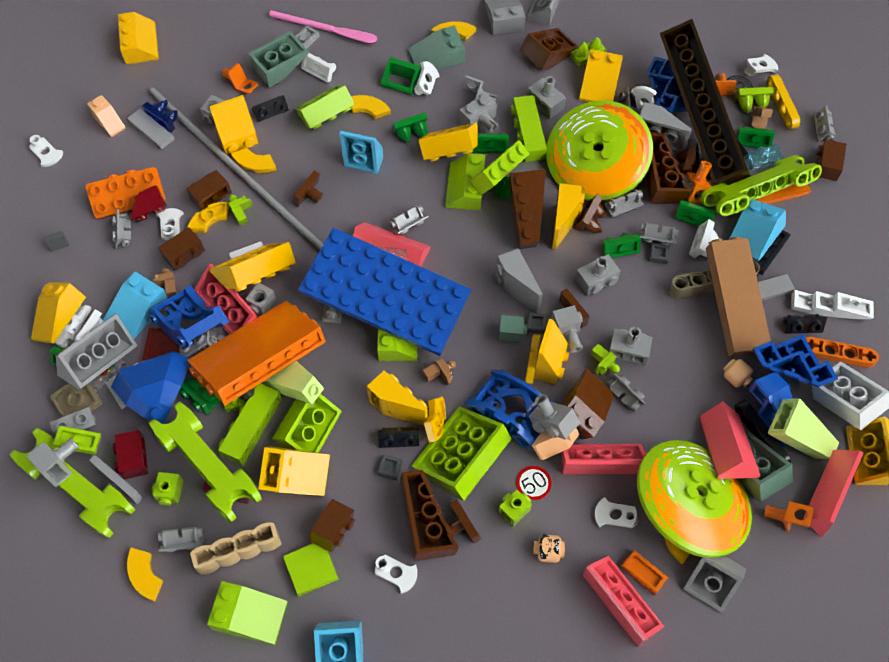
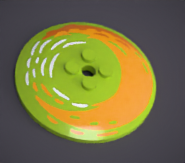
M592 101L573 108L556 123L548 139L546 159L549 171L559 186L560 184L582 186L581 193H584V201H589L598 194L603 198L601 202H605L626 195L643 180L651 165L653 141L647 124L633 109L613 101ZM597 144L604 146L599 152L594 150V146Z
M673 440L656 445L644 456L637 472V490L640 502L651 523L669 542L685 552L706 558H718L729 555L745 542L752 523L749 498L739 478H717L708 449L695 443ZM698 490L703 493V496L699 495Z

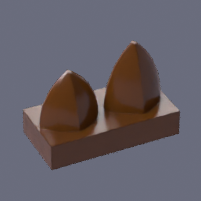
M690 143L689 149H685L677 154L679 159L685 161L678 163L681 174L686 175L687 172L696 173L701 155L698 143Z
M596 194L588 201L574 228L579 231L585 228L592 232H602L600 224L593 217L602 218L607 216L605 209L600 204L603 199L601 196Z

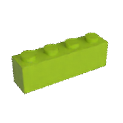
M534 95L514 97L510 110L511 115L515 117L513 119L514 128L518 130L517 141L520 140L529 152V155L524 159L525 162L546 160L547 147Z
M518 140L470 182L480 195L484 194L529 155V152Z
M261 383L255 387L254 395L248 399L246 404L241 406L238 418L231 423L229 433L219 443L218 451L222 458L242 467L245 465L282 401L279 391Z

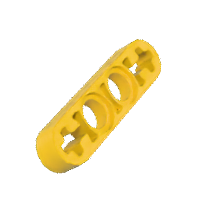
M778 74L768 76L767 87H773V94L771 96L787 129L799 128V114L781 77Z

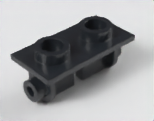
M284 95L252 107V112L257 122L289 110Z
M819 314L804 315V317L800 315H787V317H783V323L787 324L785 334L823 333L827 317L820 316Z
M414 426L401 427L400 431H397L396 428H382V430H378L379 448L419 446V430L414 428Z

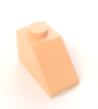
M102 95L87 103L94 119L110 137L126 129L112 106Z
M575 428L566 440L541 433L532 444V447L539 459L545 460L569 449L579 436V432Z

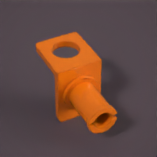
M236 63L231 69L224 68L222 70L223 78L229 79L236 91L248 95L259 85L258 82L247 79L239 63ZM246 85H252L250 88L244 89Z
M718 73L715 76V80L721 96L734 95L736 80H726L724 73H722V77L721 73Z
M701 161L696 174L686 173V176L694 184L692 193L688 198L689 202L702 204L700 198L694 197L695 193L699 190L704 192L712 187L706 180V176L712 167L711 163Z
M789 501L786 509L767 504L764 516L765 518L782 521L785 524V530L789 532L791 523L810 527L814 508ZM797 510H804L807 512V517L804 520H798L794 514Z

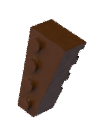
M651 133L653 157L646 174L651 203L680 204L681 200L687 201L692 190L685 183L686 178L678 168L677 159H674L671 154L672 149L664 133Z
M546 169L516 172L509 175L508 185L518 249L534 248L539 243Z
M423 470L402 472L400 486L414 561L456 555L459 547L452 537L449 525L445 522L442 510L433 496L434 493Z

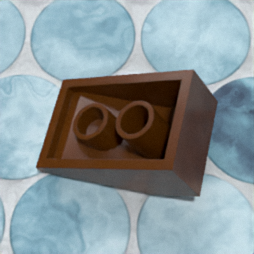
M559 28L528 33L520 51L538 69L545 70L554 67L569 57L570 52L579 46Z
M588 369L583 371L560 403V405L574 409L580 421L576 428L581 439L593 438L605 422L615 394Z

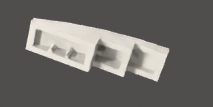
M797 290L791 293V310L837 318H874L873 301L839 292L834 296L818 291L813 295Z

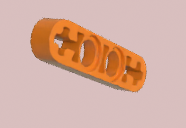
M815 337L806 338L808 344H811L816 358L843 362L844 364L864 368L873 367L879 360V354L871 348ZM825 347H831L834 350V354H828L825 351ZM844 351H851L854 358L845 356Z

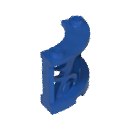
M191 285L152 307L149 312V318L154 325L158 324L171 340L184 348L191 346L193 339L213 327L221 328L230 322L219 306L205 307V301L201 299ZM182 299L179 305L175 304L176 301ZM167 306H170L172 309L175 310L174 312L171 309H165L167 315H169L167 317L162 316L159 312ZM182 317L189 320L198 319L197 323L189 328H180Z
M492 369L490 372L491 376L474 398H469L465 405L470 411L504 424L509 435L522 448L534 450L532 444L541 433L535 431L531 435L532 422L528 416L538 406L535 402L536 397L542 394L505 370ZM495 387L497 393L492 392ZM522 396L526 407V414L514 412L509 416L506 415L505 402L502 398ZM497 402H498V403L500 404V406H501L499 409L493 407V406H497ZM521 418L522 424L517 423L515 419Z

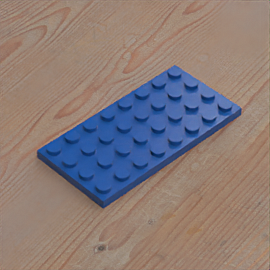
M333 227L300 285L298 292L441 356L472 289Z

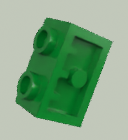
M191 377L185 383H182L179 390L184 399L187 400L189 398L193 401L191 404L198 412L202 410L206 415L221 403L215 395L210 396L205 386L202 387L199 384L197 378Z

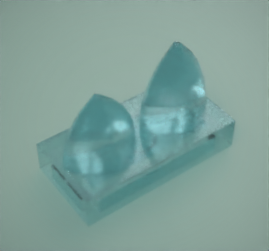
M774 144L766 148L760 146L756 150L748 152L750 156L745 161L751 171L774 165L777 161L784 159L780 152V146Z

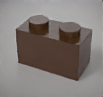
M825 139L823 145H819L816 153L819 158H817L815 164L820 165L822 168L820 178L833 181L838 180L843 171L846 143Z
M217 170L207 174L204 178L187 188L190 199L201 211L207 208L208 205L217 203L232 193L229 182Z
M189 227L158 247L162 257L174 271L184 267L189 261L199 257L205 251L202 241Z
M331 499L310 530V542L332 553L336 546L339 547L342 544L346 530L350 531L355 522V519H353L354 509Z

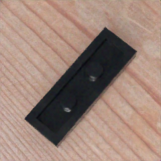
M784 230L780 232L760 261L757 262L760 266L759 274L764 275L791 234Z

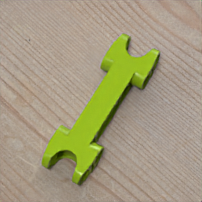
M793 155L777 161L773 168L730 185L720 183L712 186L702 193L700 201L707 207L716 206V211L720 215L728 216L746 209L752 199H759L791 185L802 187L810 184L820 177L822 168L815 163L804 164L802 157ZM710 195L709 200L706 202L707 196Z
M177 402L173 405L177 412V417L173 422L162 424L153 419L149 422V425L159 443L167 452L177 447L212 488L205 494L206 498L216 511L231 523L237 519L232 511V505L235 500L245 497L258 503L262 498L250 477L241 468L233 474L226 468L197 434L203 428L201 422L188 407L181 402Z
M35 428L31 432L36 438V446L45 442L52 450L57 449L53 446L55 439L39 428ZM13 449L9 453L11 458L35 480L41 473L27 457L31 451L21 453ZM64 462L73 474L58 486L85 507L78 516L95 531L110 538L114 533L108 527L109 516L116 511H123L132 515L135 509L110 484L100 491L69 464Z

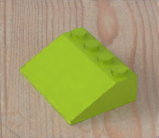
M459 406L442 427L444 428L442 436L437 441L429 443L411 466L416 471L423 470L427 479L447 493L464 501L512 438L504 424Z

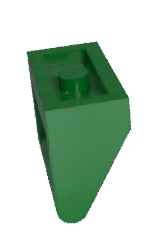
M390 57L380 85L412 95L421 73V66ZM393 74L410 79L412 82L410 87L390 82L388 79Z

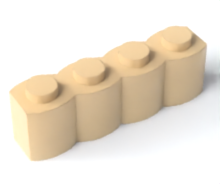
M268 522L257 526L254 530L241 531L232 538H222L212 545L197 547L190 555L196 571L199 574L205 575L216 571L219 567L232 566L240 559H251L261 551L269 552L275 550L282 543L274 523Z

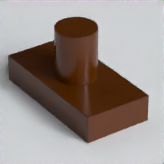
M315 170L293 196L292 203L297 207L307 196L315 202H319L323 196V193L314 188L320 177V174Z
M567 288L561 291L559 302L564 308L575 305L577 312L580 311L583 318L580 328L585 327L589 320L588 313Z
M458 500L450 503L458 517L457 520L449 524L452 537L466 530L474 543L481 539L480 535Z

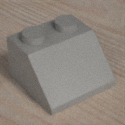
M726 556L718 558L700 557L683 589L722 613L742 583L746 568Z

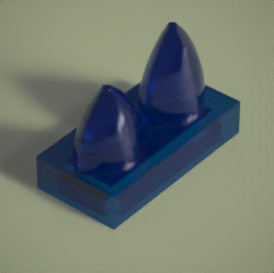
M162 100L153 105L148 102L143 104L142 107L145 113L170 133L175 130L173 123L177 118L178 111L172 110L163 113L167 107L168 100Z

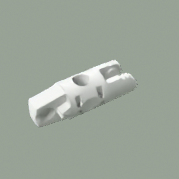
M80 305L55 342L60 348L69 347L90 313L91 306L84 305L81 307L82 305Z

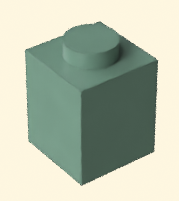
M501 315L499 341L522 343V337L527 335V324H524V317Z

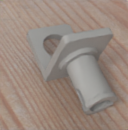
M465 76L462 87L476 92L475 99L487 93L482 89L484 81ZM467 82H473L476 86H469ZM487 93L494 101L496 100L497 95Z

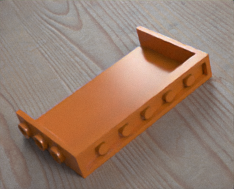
M284 301L188 359L187 361L190 365L188 370L194 379L197 378L202 387L205 386L210 396L215 395L225 406L324 344L326 340L321 327L314 319L308 318L307 314L299 311L296 305Z

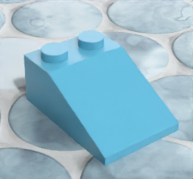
M340 131L344 167L378 174L383 160V147L376 138Z
M752 199L748 207L743 210L730 238L740 236L741 239L748 238L752 258L759 262L786 226V210Z
M134 272L122 284L103 321L117 314L132 338L135 339L151 321L149 318L150 309L167 300L168 297L163 288L139 273Z
M362 620L318 623L314 629L316 662H363Z

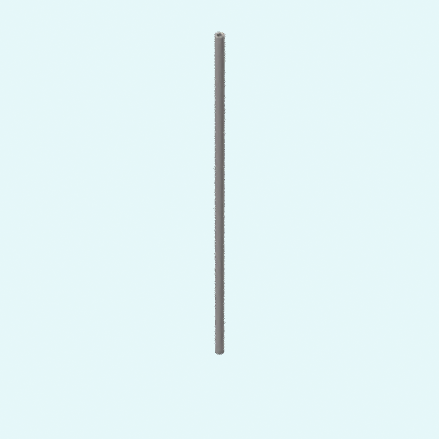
M155 88L149 90V93L315 247L319 250L322 248L323 243Z

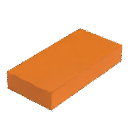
M635 550L632 551L620 567L654 596L668 579L664 573Z

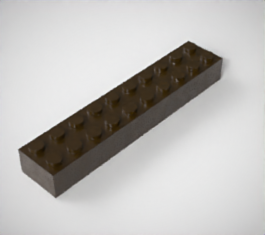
M693 19L661 32L662 42L704 160L712 165L709 174L713 185L715 186L720 183L730 185L751 177Z

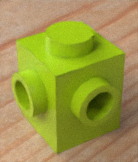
M158 472L156 483L152 486L153 497L163 506L179 504L183 479L179 474Z
M518 490L513 494L509 492L502 499L503 503L499 506L498 513L514 527L531 510V500L525 493H520Z

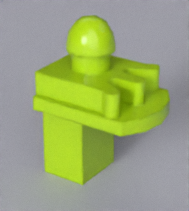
M234 194L229 197V207L240 226L248 222L243 211L250 208L253 202L251 199H246L245 196L238 198Z
M599 344L592 349L591 356L600 362L594 371L595 374L604 376L609 369L612 373L620 371L619 365L615 364L616 356L612 352H608Z

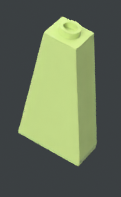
M297 361L262 382V384L279 391L282 395L310 404L314 403L324 389L317 379Z
M782 399L768 431L769 435L814 459H829L833 450H837L839 445L836 438L801 399Z

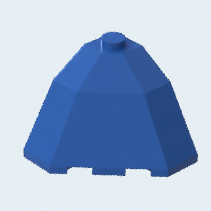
M655 56L647 70V74L651 81V88L657 92L654 95L656 105L663 107L670 113L686 112L687 109L670 61Z
M803 334L777 345L770 341L753 348L764 368L816 387H821L838 380L829 361L822 364L818 362Z
M172 351L129 367L120 368L111 388L124 404L146 419H155L164 424L189 368L187 360L190 358Z
M777 372L755 380L749 389L762 404L757 414L769 428L782 399H793L790 392V383ZM778 440L781 446L784 448L786 443Z

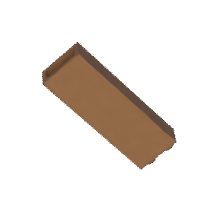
M740 236L724 241L723 239L712 240L706 247V253L728 357L755 354L753 348L771 340L748 238L741 239Z

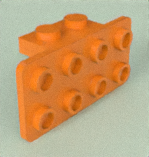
M155 167L139 171L135 169L128 170L123 175L113 174L107 176L108 179L86 184L90 204L97 219L115 215L117 209H119V213L133 210L139 192L155 185L159 187L164 200H166L158 170Z

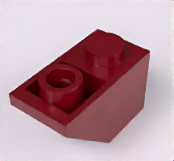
M157 185L139 192L130 216L132 220L140 222L147 219L148 214L154 212L156 215L165 211L164 207H167V204Z

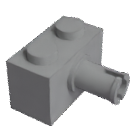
M547 76L545 79L542 78L530 86L527 96L534 95L537 108L549 119L564 110L566 102L564 94L554 88L556 80L552 76Z
M487 93L483 94L459 109V123L466 125L477 122L478 128L484 125L490 132L495 131L499 126L493 120L496 117L497 103Z
M607 254L577 269L575 280L586 295L596 294L603 287L614 285L618 281L621 270L610 255Z
M575 305L553 311L551 319L568 342L571 353L581 351L583 346L580 343L578 334L583 318L580 311L577 312Z
M635 326L631 327L629 332L625 329H614L609 352H612L618 360L646 366L653 337L642 333L639 327L634 331Z
M545 394L536 397L535 402L538 406L528 416L532 422V427L538 433H545L554 438L558 437L565 440L580 424L573 408L550 402Z
M71 438L56 450H52L43 442L41 445L34 447L27 457L39 472L53 486L57 487L73 474L64 464V459L76 449H79V447Z

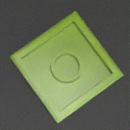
M314 543L283 556L298 597L339 580L328 551Z

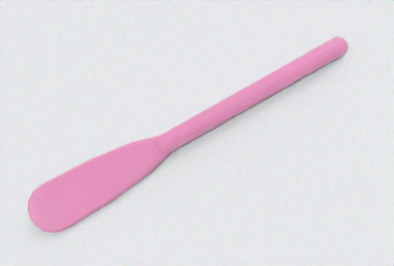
M276 11L269 12V16L334 32L362 42L373 43L377 41V36L371 33L334 27Z

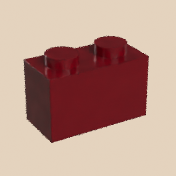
M140 430L115 435V443L112 444L114 454L117 455V461L114 462L116 473L120 474L124 480L149 474L145 438Z

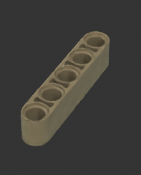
M753 260L757 276L760 270V266L756 261ZM710 269L674 277L669 288V295L674 299H683L714 292Z

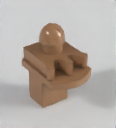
M753 106L750 120L751 125L758 129L766 127L767 120L771 118L773 109Z
M164 268L161 274L154 275V279L151 282L163 289L165 288L168 299L177 294V284L173 272H170L168 268Z
M443 358L437 360L436 363L423 369V376L427 382L441 376L446 385H449L453 377L451 370L456 367V362L450 360L446 363Z

